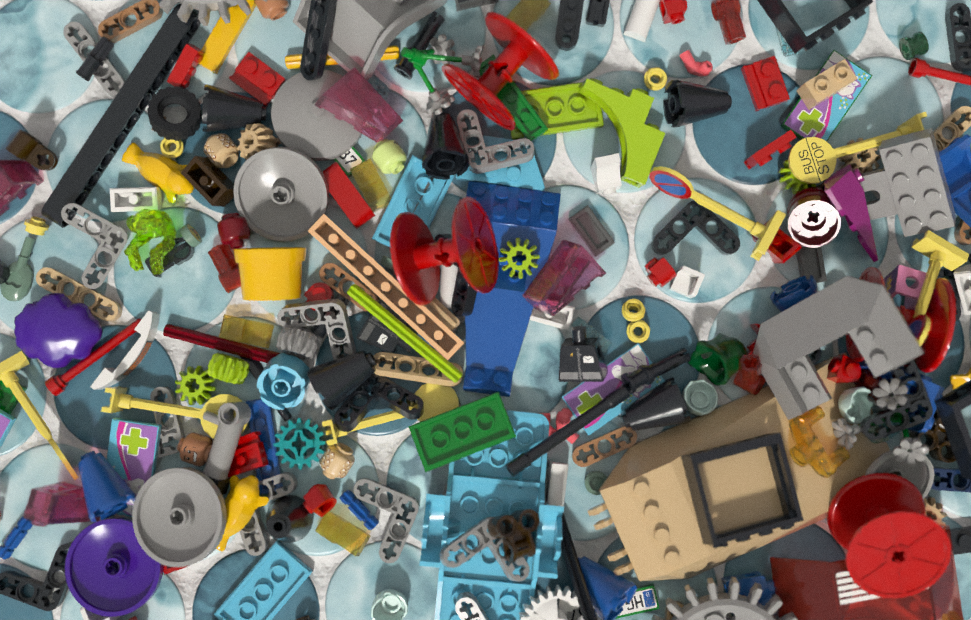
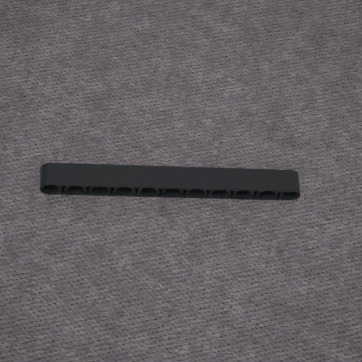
M178 4L172 10L44 204L41 214L60 227L64 228L69 225L61 217L62 208L69 203L83 205L148 106L152 95L156 94L177 62L186 43L190 42L198 30L201 22L198 19L197 13L192 11L186 23L182 22L177 16L182 4ZM76 207L72 210L67 209L66 213L69 214V220H72L77 214L78 209Z

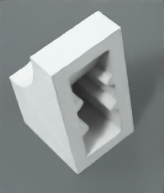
M619 153L594 159L591 173L596 195L603 193V196H611L616 194V190L621 188V161Z

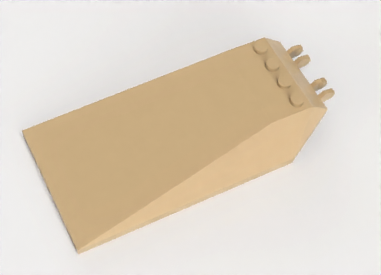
M841 353V354H839V355H836V356H840V355H845V356H847L846 353ZM832 357L814 365L832 399L795 418L787 419L768 385L717 407L707 415L694 417L691 419V422L678 424L629 447L599 488L604 503L588 510L589 516H595L607 509L610 517L597 521L594 524L595 530L614 523L624 546L608 554V560L616 561L628 555L630 562L617 566L613 570L615 576L634 569L639 581L689 579L827 518L829 505L836 493L850 481L865 475L870 465L878 457L890 451L884 437L872 440L864 436L861 431L855 434L857 441L853 443L851 449L846 450L845 447H841L837 443L839 438L835 437L833 431L836 429L832 427L831 423L843 418L838 408L839 397L847 389L861 387L859 381L838 384L827 379L828 365L833 359ZM873 425L867 431L874 434L876 433L875 428L879 427V425ZM780 432L804 521L794 523L791 529L781 530L780 527L775 528L773 533L769 535L758 536V533L750 535L751 539L748 541L736 542V540L728 542L726 547L714 549L712 545L703 544L681 456L768 433ZM766 447L698 464L715 533L783 514Z

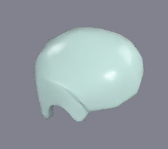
M704 379L690 381L682 391L687 411L694 415H707L713 412L718 404L716 389Z
M863 386L853 387L845 390L840 395L838 408L840 414L848 423L860 424L864 418L871 415V407L874 405V402L868 398V394L871 393L870 389Z
M394 589L381 591L372 601L371 617L373 620H403L408 613V601L404 594Z

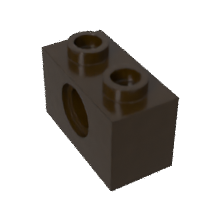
M195 156L181 172L212 206L225 207L234 197V183L219 168L215 167L207 157Z

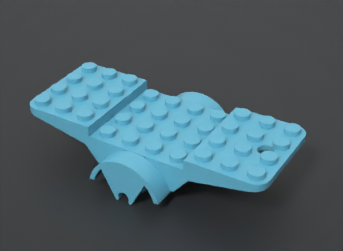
M506 410L516 438L449 463L446 495L426 494L419 566L439 568L435 620H461L456 612L455 605L456 598L463 592H470L475 595L489 620H521L519 612H526L523 604L531 605L529 597H534L537 577L557 579V562L561 554L562 514L564 507L544 505L547 453L514 477L505 466L520 454L527 452L549 437V422L543 414ZM525 509H532L539 516V526L536 530L531 531L536 553L532 557L523 556L529 566V575L523 581L508 579L488 546L456 568L446 567L441 563L440 552L443 547L487 517L511 516L513 512ZM523 515V516H522V524H523L524 526H526V524H527V519H526V517ZM474 535L467 537V547L474 549L477 546L478 540ZM502 542L499 545V553L505 556ZM461 548L455 552L449 550L450 556L447 558L448 561L455 562V555L464 551ZM512 562V564L515 567L513 574L520 575L519 570L521 569V566H516ZM463 601L462 607L466 606L468 608L470 616L472 614L470 610L471 603L467 604Z

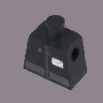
M382 300L378 302L392 315H394L398 320H400L404 325L410 328V325L405 320H403L385 302H383ZM372 314L356 337L363 342L390 353H394L398 346L409 353L413 349Z
M585 326L572 327V338H566L561 345L559 382H603L608 374V369L600 340L597 337L587 338Z

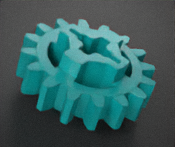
M298 418L297 424L293 420H289V427L281 425L280 428L283 433L275 434V437L280 439L279 442L274 443L275 447L280 448L276 456L283 455L284 458L281 463L289 461V468L291 469L295 464H298L299 470H302L305 463L310 468L313 466L311 460L319 462L318 453L324 454L325 452L321 445L327 442L320 438L325 433L324 431L318 433L319 424L311 426V419H307L303 423L302 418ZM295 429L294 436L291 439L285 440L288 433ZM306 429L312 432L315 438H310L306 434ZM299 437H301L303 442L306 441V446H303L301 450L299 446H295V441H298ZM316 447L313 454L306 458V452L309 448ZM286 449H290L295 453V458L291 457Z

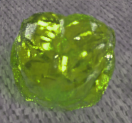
M141 209L135 215L127 218L128 228L137 234L131 240L124 253L128 256L129 265L134 271L144 270L138 249L151 239L163 236V241L149 252L152 273L155 275L162 274L164 272V256L176 245L177 232L172 219L166 212Z

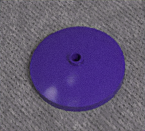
M108 518L89 525L73 540L66 556L65 577L71 594L81 606L97 615L116 617L137 610L152 598L160 585L164 565L156 562L142 549L135 536L131 519Z

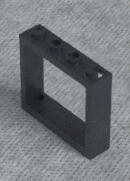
M757 0L795 54L802 49L805 51L810 50L818 44L816 40L820 38L822 41L826 40L835 33L834 29L842 30L851 23L850 19L858 20L866 14L864 9L873 3L872 0H845L851 8L849 11L809 36H806L781 0Z
M970 379L934 401L961 475L971 480V437L961 410L971 405Z
M780 432L768 433L681 456L703 544L712 545L714 549L726 547L729 541H748L751 539L750 535L757 533L758 536L769 535L773 533L775 528L780 527L781 530L791 529L794 523L804 521ZM766 447L783 514L715 533L698 464Z

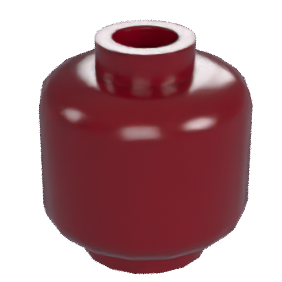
M230 213L222 216V220L217 223L221 243L230 246L231 249L244 247V243L251 238L246 218L240 216L239 213Z

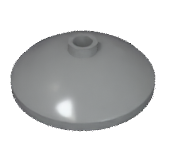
M893 450L878 457L865 474L890 473L901 476L918 488L923 499L929 493L934 481V469L927 457L922 462L915 459V465L909 467L906 465V460L900 463L895 460Z

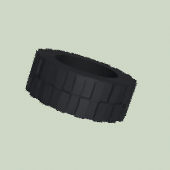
M178 86L166 87L165 89L158 90L156 94L154 93L152 99L148 102L149 108L147 110L150 125H152V129L160 137L175 141L185 140L199 130L200 123H202L200 102L188 89H182ZM179 104L186 109L187 116L180 123H170L163 116L164 109L168 105Z

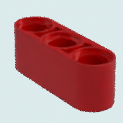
M337 162L322 171L330 194L356 229L376 216Z

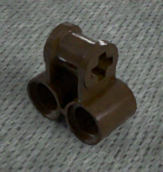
M20 129L5 148L19 159L26 160L40 170L50 171L58 164V158L54 152L42 145V142ZM49 155L48 160L50 164L41 165L43 161L40 157Z
M936 410L933 416L935 418L934 424L926 433L911 431L909 436L912 439L920 440L921 435L924 434L926 437L924 445L928 447L931 458L951 463L956 461L938 410ZM943 446H946L947 453L943 457L941 449Z
M517 510L511 516H495L490 519L487 526L488 532L493 538H502L504 553L510 563L523 556L532 557L535 555L536 548L531 531L536 530L539 526V516L534 510ZM523 515H524V516L526 517V519H527V524H526V526H524V525L522 524V516H523ZM501 521L505 524V531L503 533L500 530Z

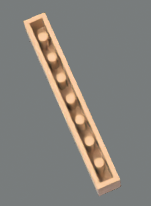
M325 214L308 230L313 237L448 361L465 344L424 305L421 306L413 303L406 296L399 282Z

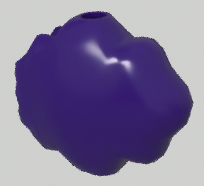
M63 293L47 294L39 301L26 304L22 312L14 320L16 346L21 348L29 358H38L43 364L52 368L66 367L73 359L87 358L91 354L94 345L101 339L103 333L101 323L92 315L89 307L85 303H73Z

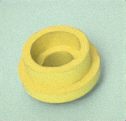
M650 68L644 75V84L652 91L661 90L667 83V75L661 68ZM656 76L659 82L653 83L651 77Z
M164 138L160 143V150L165 157L175 159L183 153L184 144L182 140L175 141ZM172 144H176V149L174 151L169 150V147Z
M35 216L24 221V225H26L25 231L35 235H45V231L49 230V225L45 223L46 220Z
M629 299L623 304L621 312L626 320L636 322L644 317L645 307L640 300ZM630 310H635L637 313H632Z
M643 320L631 321L627 326L626 334L632 342L641 343L648 339L650 328ZM635 327L641 328L642 333L640 336L634 334Z

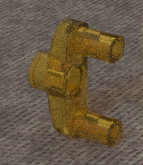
M816 406L790 420L789 428L796 445L790 449L789 453L797 465L804 467L809 464L817 474L824 478H829L837 471L840 465L850 459V454L845 448L839 447L830 455H827L811 426L825 417L822 408Z

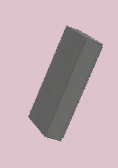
M588 205L568 219L595 257L615 243Z
M801 245L802 248L796 252L800 277L806 276L807 279H810V275H813L817 283L826 282L827 277L821 247L809 248Z

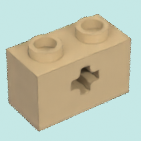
M843 59L805 82L797 90V93L808 110L845 89L858 78L847 61Z

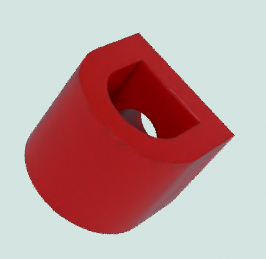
M660 0L659 8L663 23L679 24L685 20L684 14L687 10V1Z
M654 257L644 265L649 274L646 277L655 287L657 285L664 287L677 276L675 270L664 257L658 260Z
M315 283L304 294L307 298L305 302L334 299V291L325 283Z
M845 355L833 357L828 365L827 379L835 383H852L861 376L859 363Z
M326 484L312 486L308 493L303 496L305 499L303 505L310 514L314 512L320 517L328 513L337 503L336 498Z

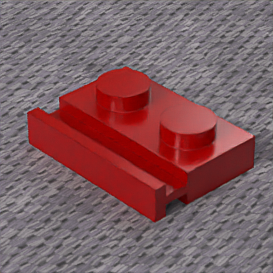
M250 52L246 54L236 67L233 75L229 76L230 81L256 100L261 101L266 107L274 99L283 83L287 81Z
M775 56L741 68L755 111L787 102L790 99Z
M790 130L751 155L744 161L748 170L757 164L760 167L773 159L771 157L772 154L777 151L781 154L792 147L790 142L796 138L795 134Z
M260 431L240 437L227 477L231 478L232 476H238L269 465L264 444L260 441Z

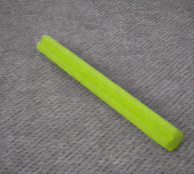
M353 284L348 289L347 294L450 380L455 383L459 381L463 375L459 369L358 285Z

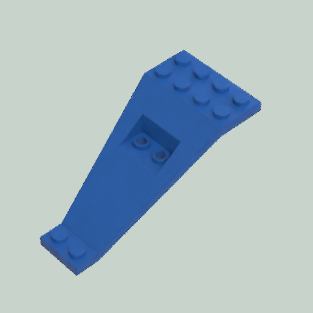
M469 181L466 197H472L477 200L485 210L495 234L498 257H507V254L502 253L500 250L501 248L508 251L511 250L506 243L507 241H510L513 247H516V238H520V246L522 247L524 241L528 239L527 249L534 245L537 247L536 250L531 252V255H540L539 259H531V262L538 264V268L529 265L528 268L531 270L532 275L529 276L524 269L522 270V279H519L518 270H515L514 274L517 278L509 276L512 270L511 267L505 271L502 270V267L508 264V261L499 262L498 278L495 287L489 293L477 291L473 312L471 315L465 316L466 372L463 391L490 395L499 392L500 396L510 397L515 366L556 237L561 193ZM517 251L516 256H512L513 262L517 261L516 265H521L522 261L526 260V255H522V251Z

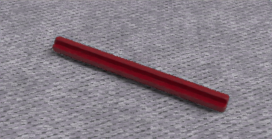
M166 324L163 330V335L166 337L268 363L272 358L280 354L172 324Z

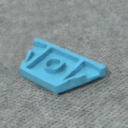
M483 136L485 147L513 141L512 139ZM522 147L521 151L523 154H526L527 150L525 147ZM511 149V156L515 157L514 151ZM478 152L474 153L476 164L481 165ZM498 152L494 157L499 161H503L508 155L505 152ZM535 156L529 162L481 174L473 173L469 167L461 176L457 177L456 174V180L545 191Z

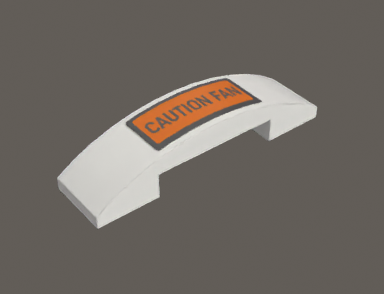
M148 310L134 329L141 334L140 338L116 369H103L90 386L92 389L103 390L118 383L140 364L155 339L160 314Z

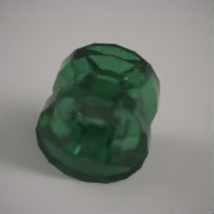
M916 32L912 37L906 36L901 38L899 49L904 59L911 60L917 54H926L929 50V44L924 33Z

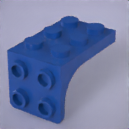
M966 134L962 138L954 139L944 150L938 151L955 213L971 227V136Z
M865 360L858 362L862 372L874 376ZM904 366L897 367L903 370L905 376L912 375L905 372ZM890 370L877 376L881 380H887L888 383L893 379ZM920 374L933 408V414L927 421L907 429L908 431L926 433L934 424L935 418L933 416L937 408L934 401L943 396L944 387L932 383V378ZM913 380L905 384L908 389L907 394H912L916 391L917 385ZM918 404V409L916 411L909 412L908 415L917 413L921 416V411L925 409V407L920 406Z

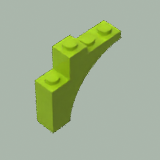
M587 78L581 84L578 92L587 96L601 107L617 132L621 147V181L638 188L644 186L665 136V133L660 131L658 126L651 123L644 124L654 97L649 96L647 91L640 88L632 89L624 95V92L618 88L612 87L610 89L603 86V82L598 79Z

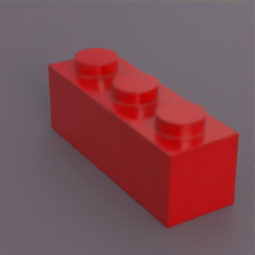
M186 43L167 82L174 87L178 86L186 89L190 84L191 77L197 71L196 67L203 60L204 51L193 44Z

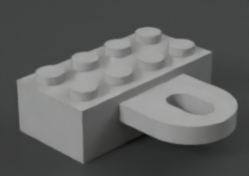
M929 128L883 140L879 151L884 168L862 173L865 179L862 182L864 192L875 190L880 194L879 199L866 202L870 220L898 214L904 237L922 234L927 230L936 231L955 227L956 214L933 129Z

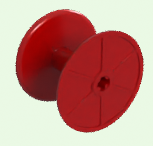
M488 12L485 16L486 26L504 50L494 61L488 62L489 67L478 80L453 64H444L442 71L451 85L471 105L499 126L508 130H514L516 127L514 117L496 95L507 82L511 83L513 81L512 76L521 65L535 75L547 80L558 78L559 70L546 50L524 29L501 14Z
M464 197L457 203L452 218V238L444 240L443 237H440L437 242H434L429 228L418 215L412 212H402L395 218L390 235L392 264L402 290L413 303L423 306L432 302L439 288L440 265L451 267L454 262H458L462 274L474 290L480 293H489L493 290L499 271L498 248L491 222L477 200L472 197Z
M868 267L859 277L860 280L885 286L882 273L875 267ZM945 278L936 279L927 311L924 314L931 321L930 330L921 345L924 353L913 359L916 367L924 373L934 371L941 364L953 336L956 301L952 285ZM903 305L897 306L908 324L913 319L915 310L905 309ZM846 334V346L850 358L855 362L865 360L850 334Z
M872 473L850 481L833 497L827 513V524L831 535L839 545L847 550L846 565L852 580L864 591L883 598L908 597L929 588L943 575L951 557V545L948 535L935 520L925 515L924 499L918 488L909 480L895 474Z

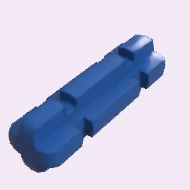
M346 490L340 496V500L349 506L348 509L360 521L364 522L363 525L368 530H372L378 525V519L374 515L371 516L369 514L370 511L358 498H354L355 495L351 490Z
M25 515L17 522V527L15 526L4 540V545L0 546V557L2 559L10 558L14 552L13 549L17 548L28 533L27 530H30L34 525L35 521Z

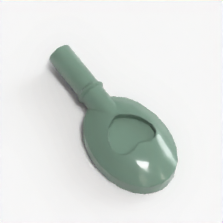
M25 237L18 260L8 266L10 270L8 280L0 284L3 297L9 301L22 300L32 287L33 271L27 263L35 242L33 238Z

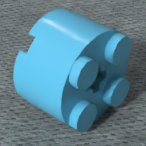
M280 353L266 364L257 381V389H259L262 401L278 410L297 406L302 401L309 387L308 372L310 368L301 359L286 353Z

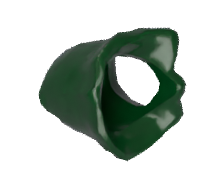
M719 333L712 340L698 341L696 349L691 353V360L688 364L701 374L706 375L711 383L719 386L727 384L729 379L749 361V356L741 341Z

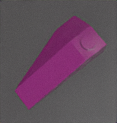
M849 164L824 180L825 192L841 216L845 215L851 231L858 232L857 238L873 262L878 261V255L862 184L865 179L858 168L854 170Z

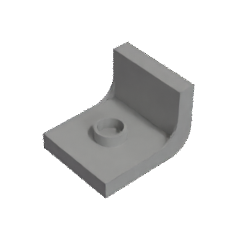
M301 0L293 19V23L305 34L311 0ZM336 0L327 54L361 84L372 77L385 50L399 33L445 5L447 0Z

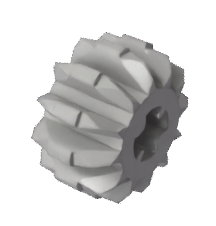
M286 327L281 329L276 345L280 352L306 360L313 358L314 353H316L318 339L314 334L303 329Z

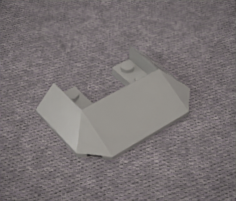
M846 276L760 324L752 357L788 420L832 399L808 354L848 333L874 377L893 368L895 369L924 353L884 285Z

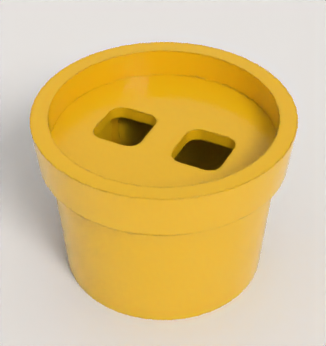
M306 247L233 249L235 262L239 265L243 300L273 301L301 298L302 263L306 261Z

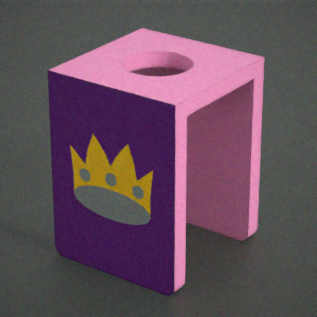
M899 264L884 278L886 290L891 298L897 294L905 296V309L915 310L927 273ZM908 277L916 280L910 287L906 284V278Z

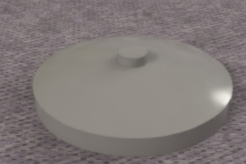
M324 70L320 79L306 80L300 72L284 82L277 91L272 103L271 119L274 131L284 147L298 150L306 154L313 161H327L345 154L358 142L365 126V106L357 88L342 75Z
M271 147L257 152L241 166L234 182V201L240 216L246 218L248 226L254 232L274 241H293L308 235V230L323 214H326L329 203V189L323 172L306 154L288 147Z
M186 467L166 469L149 478L139 490L132 512L134 533L142 549L156 562L170 567H185L207 558L219 545L224 535L227 520L225 502L216 484L202 472Z

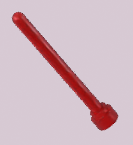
M914 58L909 66L908 75L920 78L921 76L925 77L928 75L971 86V76L929 66V63H926L924 59Z
M142 319L135 320L64 374L53 375L46 380L45 385L48 390L55 396L65 391V387L68 386L67 383L134 334L136 332L134 330Z

